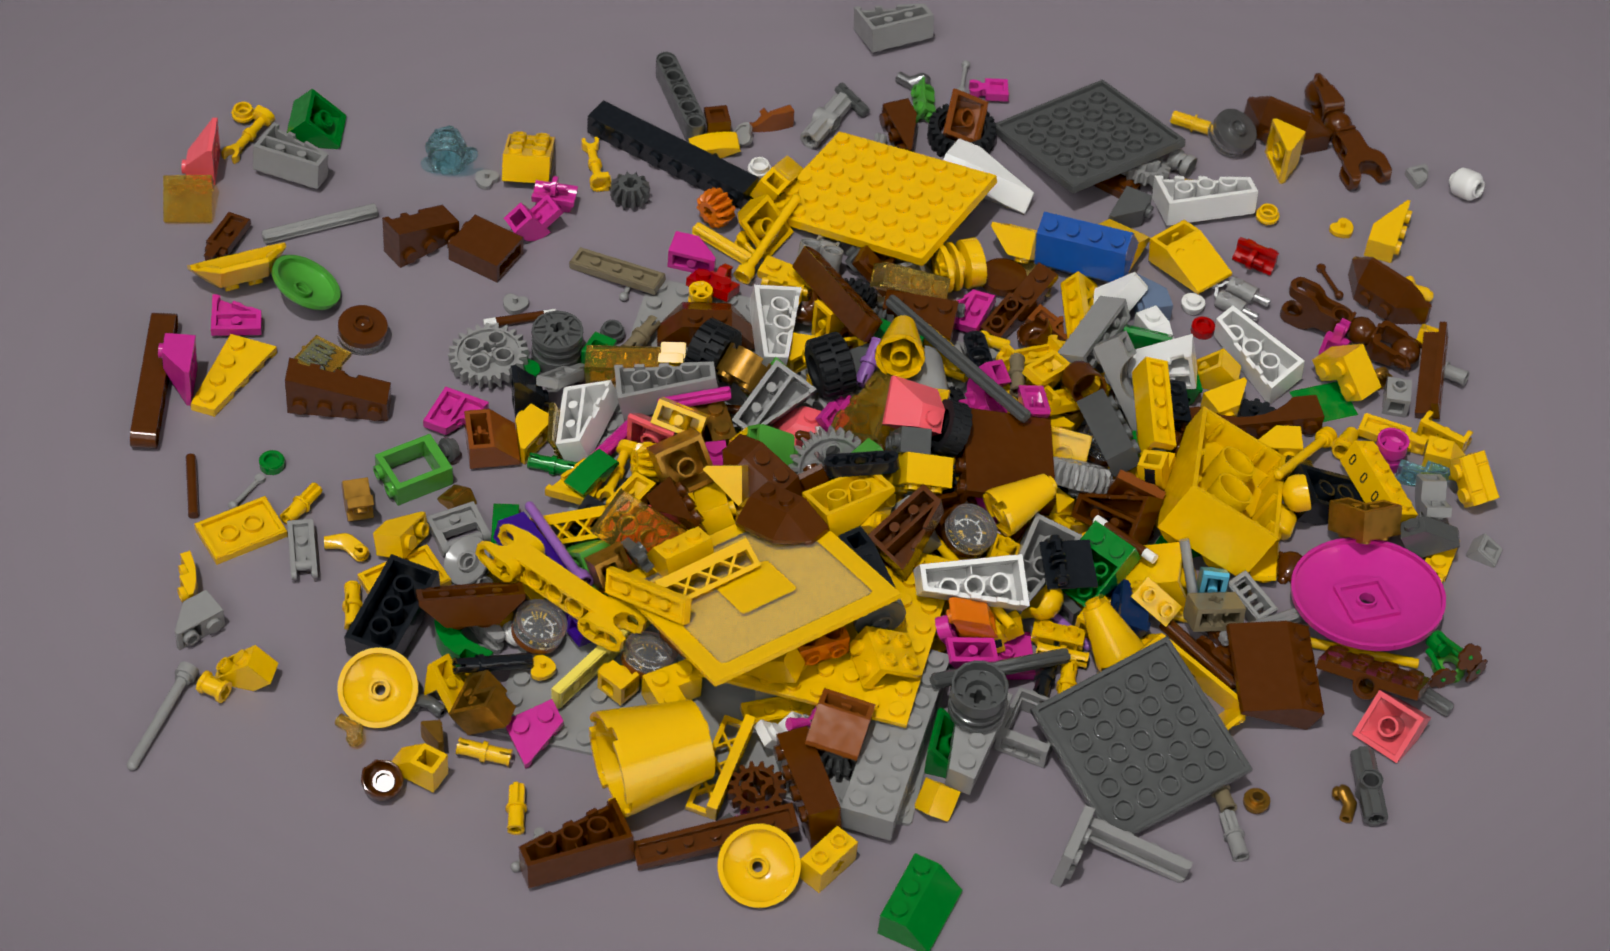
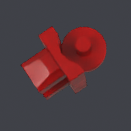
M1240 237L1232 260L1246 265L1245 268L1248 270L1253 268L1271 275L1279 253L1277 250L1266 248L1249 238Z

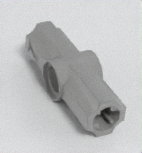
M842 92L834 94L823 108L818 107L815 110L811 123L800 135V140L804 143L805 147L809 149L818 147L829 133L834 134L837 131L842 117L852 105V101L846 94Z

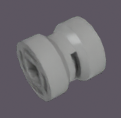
M1178 149L1170 153L1167 162H1169L1168 167H1171L1172 171H1179L1181 176L1188 178L1194 171L1198 158L1191 154L1186 155L1184 150Z

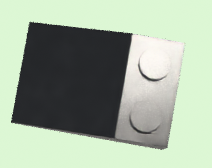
M1301 463L1289 475L1304 474L1310 494L1311 510L1294 512L1297 516V521L1313 525L1328 524L1330 500L1349 497L1364 502L1349 476Z

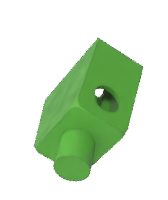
M764 424L747 427L748 437L763 442L786 465L793 463L790 455L798 454L794 448L795 437L793 434Z

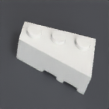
M1193 334L1135 349L1137 353L1132 357L1128 365V377L1132 386V371L1145 357L1168 361L1170 380L1184 381L1186 389H1196L1198 366Z

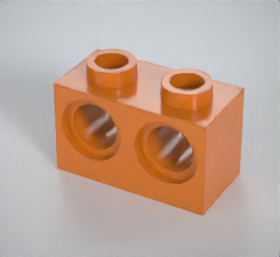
M845 626L797 649L804 659L805 665L811 666L820 661L839 658L849 653L850 636Z

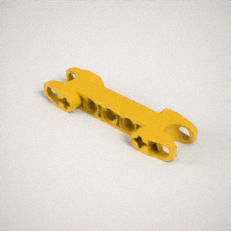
M503 524L500 527L498 538L504 546H499L490 541H481L477 544L476 556L493 575L504 582H510L517 578L577 619V627L580 633L594 644L610 651L619 652L624 648L626 640L620 629L639 634L645 630L647 619L633 604L611 595L605 596L546 556L543 543L530 532L512 524ZM507 532L513 536V540L507 536ZM484 549L487 550L494 557V559L489 558L486 555ZM628 616H633L638 621V625L635 624ZM609 635L616 639L617 644L611 641Z

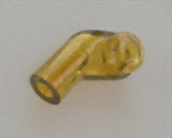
M342 713L339 714L335 720V725L346 731L347 743L352 747L361 745L364 741L362 724Z

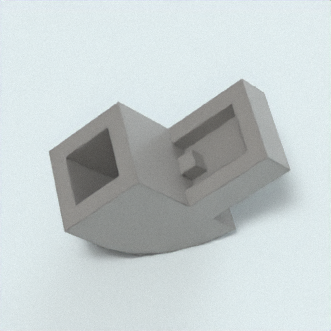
M1416 474L1415 506L1418 517L1427 516L1438 521L1444 520V517H1451L1452 507L1446 501L1447 480L1441 474Z

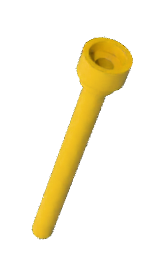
M794 194L749 260L737 267L734 277L739 282L750 284L755 276V266L801 200L800 195Z
M1329 426L1321 428L1315 434V440L1276 470L1274 477L1277 480L1283 479L1321 447L1329 448L1332 446V442L1337 438L1336 431Z

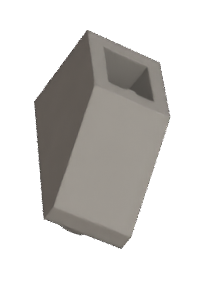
M207 590L183 601L175 628L176 646L179 651L187 646L194 645L198 640L209 634L218 632L225 626L224 611Z

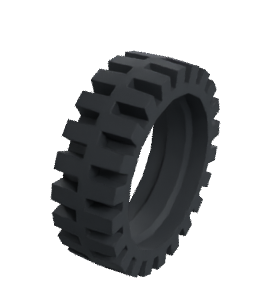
M944 104L942 108L938 107L936 112L931 114L928 125V144L933 152L937 151L939 157L943 155L945 157V154L956 142L945 137L940 131L945 126L949 109L948 104ZM987 111L982 130L984 136L970 143L980 146L990 154L996 137V122H994L993 116H990V113Z

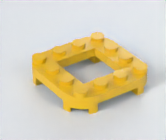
M1049 335L1048 342L1044 345L1014 350L1009 344L1001 346V351L997 354L996 360L1002 359L1008 372L1010 370L1009 357L1011 358L1012 354L1020 353L1024 355L1026 366L1053 350L1058 352L1066 341L1058 340V335ZM1100 373L1101 376L1105 379V373ZM1095 376L1092 385L1081 393L1084 398L1099 390L1100 378ZM1028 378L1025 381V385H1035ZM1106 382V395L1109 397L1111 386ZM1048 384L1044 386L1051 409L1050 415L1080 410L1077 402L1065 389L1054 391Z

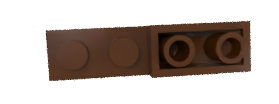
M1038 262L1013 294L1009 292L980 326V329L989 332L990 335L1001 338L1009 336L1045 301L1044 296L1059 279L1058 274Z

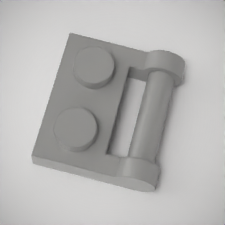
M474 501L426 516L429 530L438 545L442 557L446 556L454 543L465 537L474 536L483 541H491L490 531ZM476 528L478 532L454 540H446L448 537Z

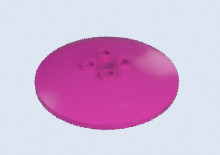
M1350 537L1340 538L1314 547L1296 564L1290 586L1291 597L1296 610L1314 630L1339 644L1368 651L1398 650L1415 645L1429 637L1443 619L1446 608V593L1439 576L1421 557L1397 544L1382 540H1371L1370 544H1359L1355 542L1356 539ZM1361 600H1365L1370 604L1363 603Z

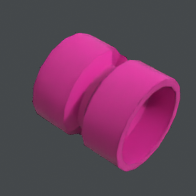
M1386 428L1378 434L1376 445L1385 461L1389 464L1393 474L1402 469L1410 441L1406 433L1400 429Z

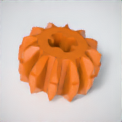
M709 188L697 199L698 205L696 208L701 213L699 216L703 217L704 223H709L711 228L717 227L719 229L724 227L735 217L734 210L736 208L732 205L733 200L721 188Z

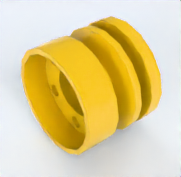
M976 237L958 240L955 245L952 242H946L931 257L936 284L944 294L960 291L963 286L966 289L984 286L986 283V259L983 248Z

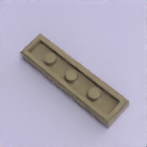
M581 247L569 262L570 269L653 295L657 293L666 280L665 273Z

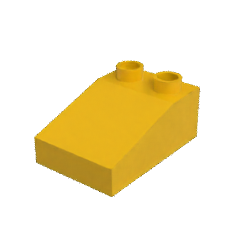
M1203 406L1186 426L1165 488L1166 494L1159 512L1157 525L1161 535L1169 543L1179 542L1181 539L1188 538L1191 549L1202 555L1208 567L1226 569L1235 576L1245 570L1249 573L1278 540L1284 478L1277 480L1274 477V473L1285 464L1286 457Z

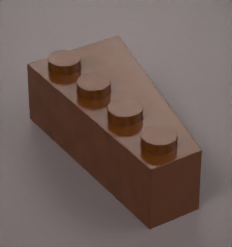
M289 357L285 376L287 413L388 421L392 399L391 382L358 375L355 378L346 374L345 371L338 369L335 372L320 369L321 365L310 363V366L298 364V359Z
M808 726L776 734L777 745L773 746V751L777 762L781 761L782 763L781 771L783 778L789 784L792 801L796 804L800 821L803 824L810 848L812 849L836 826L842 829L841 809L817 748L805 744L809 729Z
M616 798L607 801V805L599 810L593 808L587 811L585 817L575 822L570 820L562 824V828L554 833L548 831L519 846L520 870L528 889L634 859V836Z

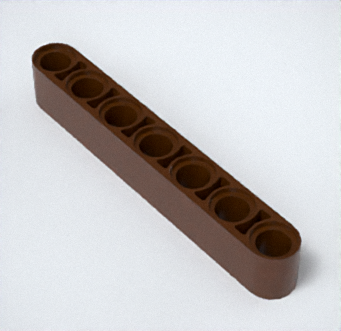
M804 246L792 265L794 270L854 336L866 343H870L871 338L875 336L883 321L818 251L809 246Z
M151 313L130 429L131 447H158L169 384V377L163 369V359L158 358L159 343L164 342L165 333L177 334V314Z

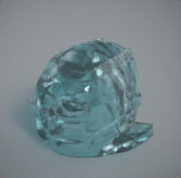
M449 125L435 129L425 143V150L428 156L423 158L420 164L428 172L457 175L465 168V165L476 160L478 150L474 147H468L459 130Z

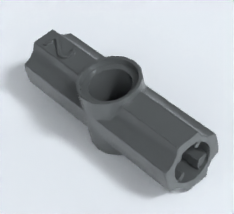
M1360 746L1350 753L1356 782L1355 796L1360 801L1364 822L1368 823L1369 826H1379L1388 820L1382 789L1383 776L1378 771L1374 750L1370 749L1369 746Z

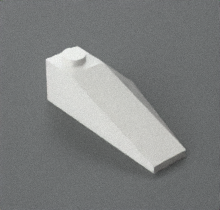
M958 139L945 154L943 160L996 175L997 184L984 199L1026 214L1034 192L980 146Z

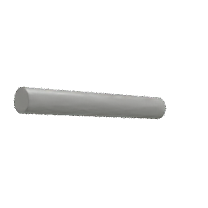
M1188 538L1181 539L1179 544L1187 593H1198L1190 540Z

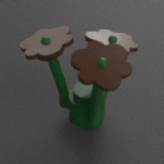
M1440 630L1434 631L1425 641V644L1429 647L1425 653L1430 657L1436 670L1431 676L1429 687L1443 688L1445 685L1452 684L1456 680L1457 672L1449 668L1441 669L1436 656L1446 657L1450 653L1454 654L1459 659L1457 667L1460 670L1467 669L1468 676L1465 679L1467 683L1471 680L1474 681L1486 668L1488 660H1482V654L1480 653L1482 648L1479 645L1475 646L1469 643L1463 649Z

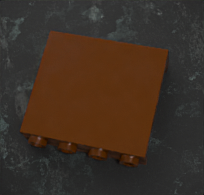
M971 408L973 418L970 436L963 450L958 453L955 465V472L959 473L956 493L960 494V505L965 504L968 496L983 498L985 491L1036 475L1046 474L1047 476H1052L1055 480L1051 419L1031 416L1027 422L1022 423L1011 413ZM1056 496L1039 511L1040 515H1050L1056 503Z

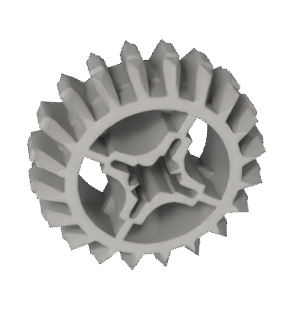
M1053 457L1055 482L1059 486L1089 493L1106 494L1114 480L1112 471L1107 467L1070 458Z

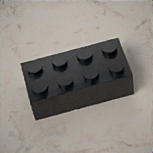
M391 554L344 636L346 653L355 656L366 649L387 648L404 655L427 614L418 604L416 590L440 586L439 571Z

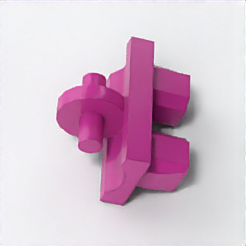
M553 176L552 182L536 180L531 202H536L537 204L549 194L563 212L569 213L571 208H574L578 186L560 184L559 176Z

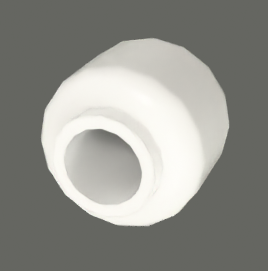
M1462 167L1449 178L1451 193L1465 200L1471 201L1480 197L1485 188L1482 175L1468 168Z

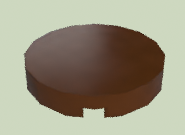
M1006 258L989 260L986 262L987 280L982 287L991 294L1006 296L1009 292L1013 293L1027 277L1026 270L1014 260Z

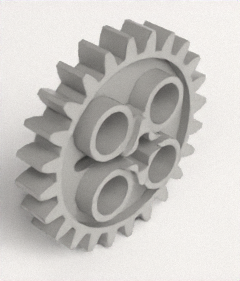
M486 323L485 328H481L476 324V330L473 331L470 328H466L467 334L459 333V339H453V346H449L450 353H448L450 369L454 370L455 377L460 376L461 382L468 380L469 386L478 383L479 388H482L484 384H487L490 389L493 383H496L501 387L504 380L507 383H511V365H517L525 370L524 365H528L529 351L527 341L523 340L522 334L517 335L516 329L509 331L508 325L501 329L498 323L494 327H490L489 323Z
M829 426L826 433L819 427L818 435L810 431L811 439L807 440L802 437L801 441L804 445L802 447L794 446L798 454L790 455V458L795 463L788 466L797 475L802 473L803 468L810 464L817 463V465L822 464L824 466L814 455L815 452H819L824 458L832 454L851 453L860 445L861 440L858 436L854 437L850 430L845 433L842 427H839L836 433L832 426ZM835 446V450L832 453L826 454L828 447Z

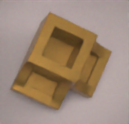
M616 542L584 558L589 573L593 577L594 586L602 594L605 593L606 568L614 566L626 571L631 567L621 542Z

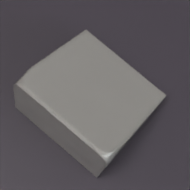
M1484 533L1473 539L1466 556L1493 568L1496 566L1503 549Z

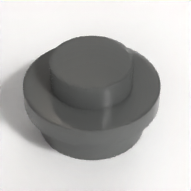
M612 319L604 322L600 333L616 339L618 342L624 337L625 330L619 321Z
M448 437L440 439L439 448L447 460L453 462L460 454L457 441Z

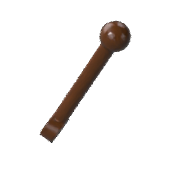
M1318 264L1316 271L1322 273L1334 291L1335 298L1337 300L1342 299L1344 294L1337 289L1325 271L1326 266Z

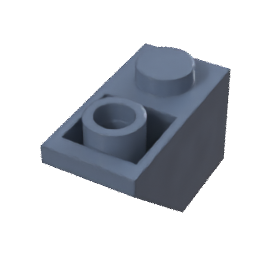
M1137 274L1146 283L1148 290L1135 304V314L1157 306L1170 322L1173 303L1167 288Z

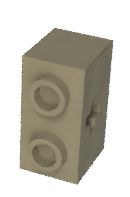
M1236 592L1187 593L1183 616L1193 632L1224 631L1229 623H1243L1247 608Z

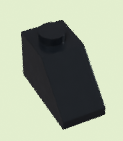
M511 365V392L515 418L530 403L545 411V405L549 404L548 391L543 390L542 386L536 385V377L517 365Z

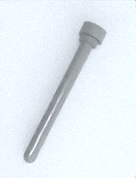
M183 661L178 665L175 670V683L127 762L129 770L137 769L184 687L195 681L199 670L193 664Z

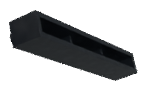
M604 100L588 115L587 133L594 137H598L612 146L703 191L713 187L716 189L721 188L733 200L732 205L739 209H742L750 199H753L750 194L758 184L759 177Z

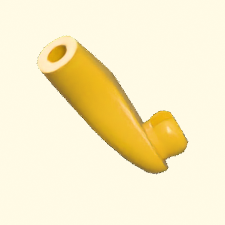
M349 533L324 536V549L344 550L358 562H364L369 557V549Z

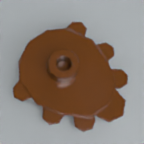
M1280 551L1278 555L1277 581L1280 584H1286L1288 581L1291 583L1294 568L1303 556L1298 552Z

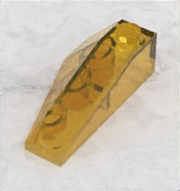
M878 369L864 383V389L858 395L854 394L850 398L849 405L844 410L840 409L835 414L831 424L835 429V433L839 427H842L845 433L850 430L854 437L858 436L861 440L860 444L867 438H870L884 450L886 437L889 436L890 429L888 426L882 425L890 379L893 375L888 373L886 375Z

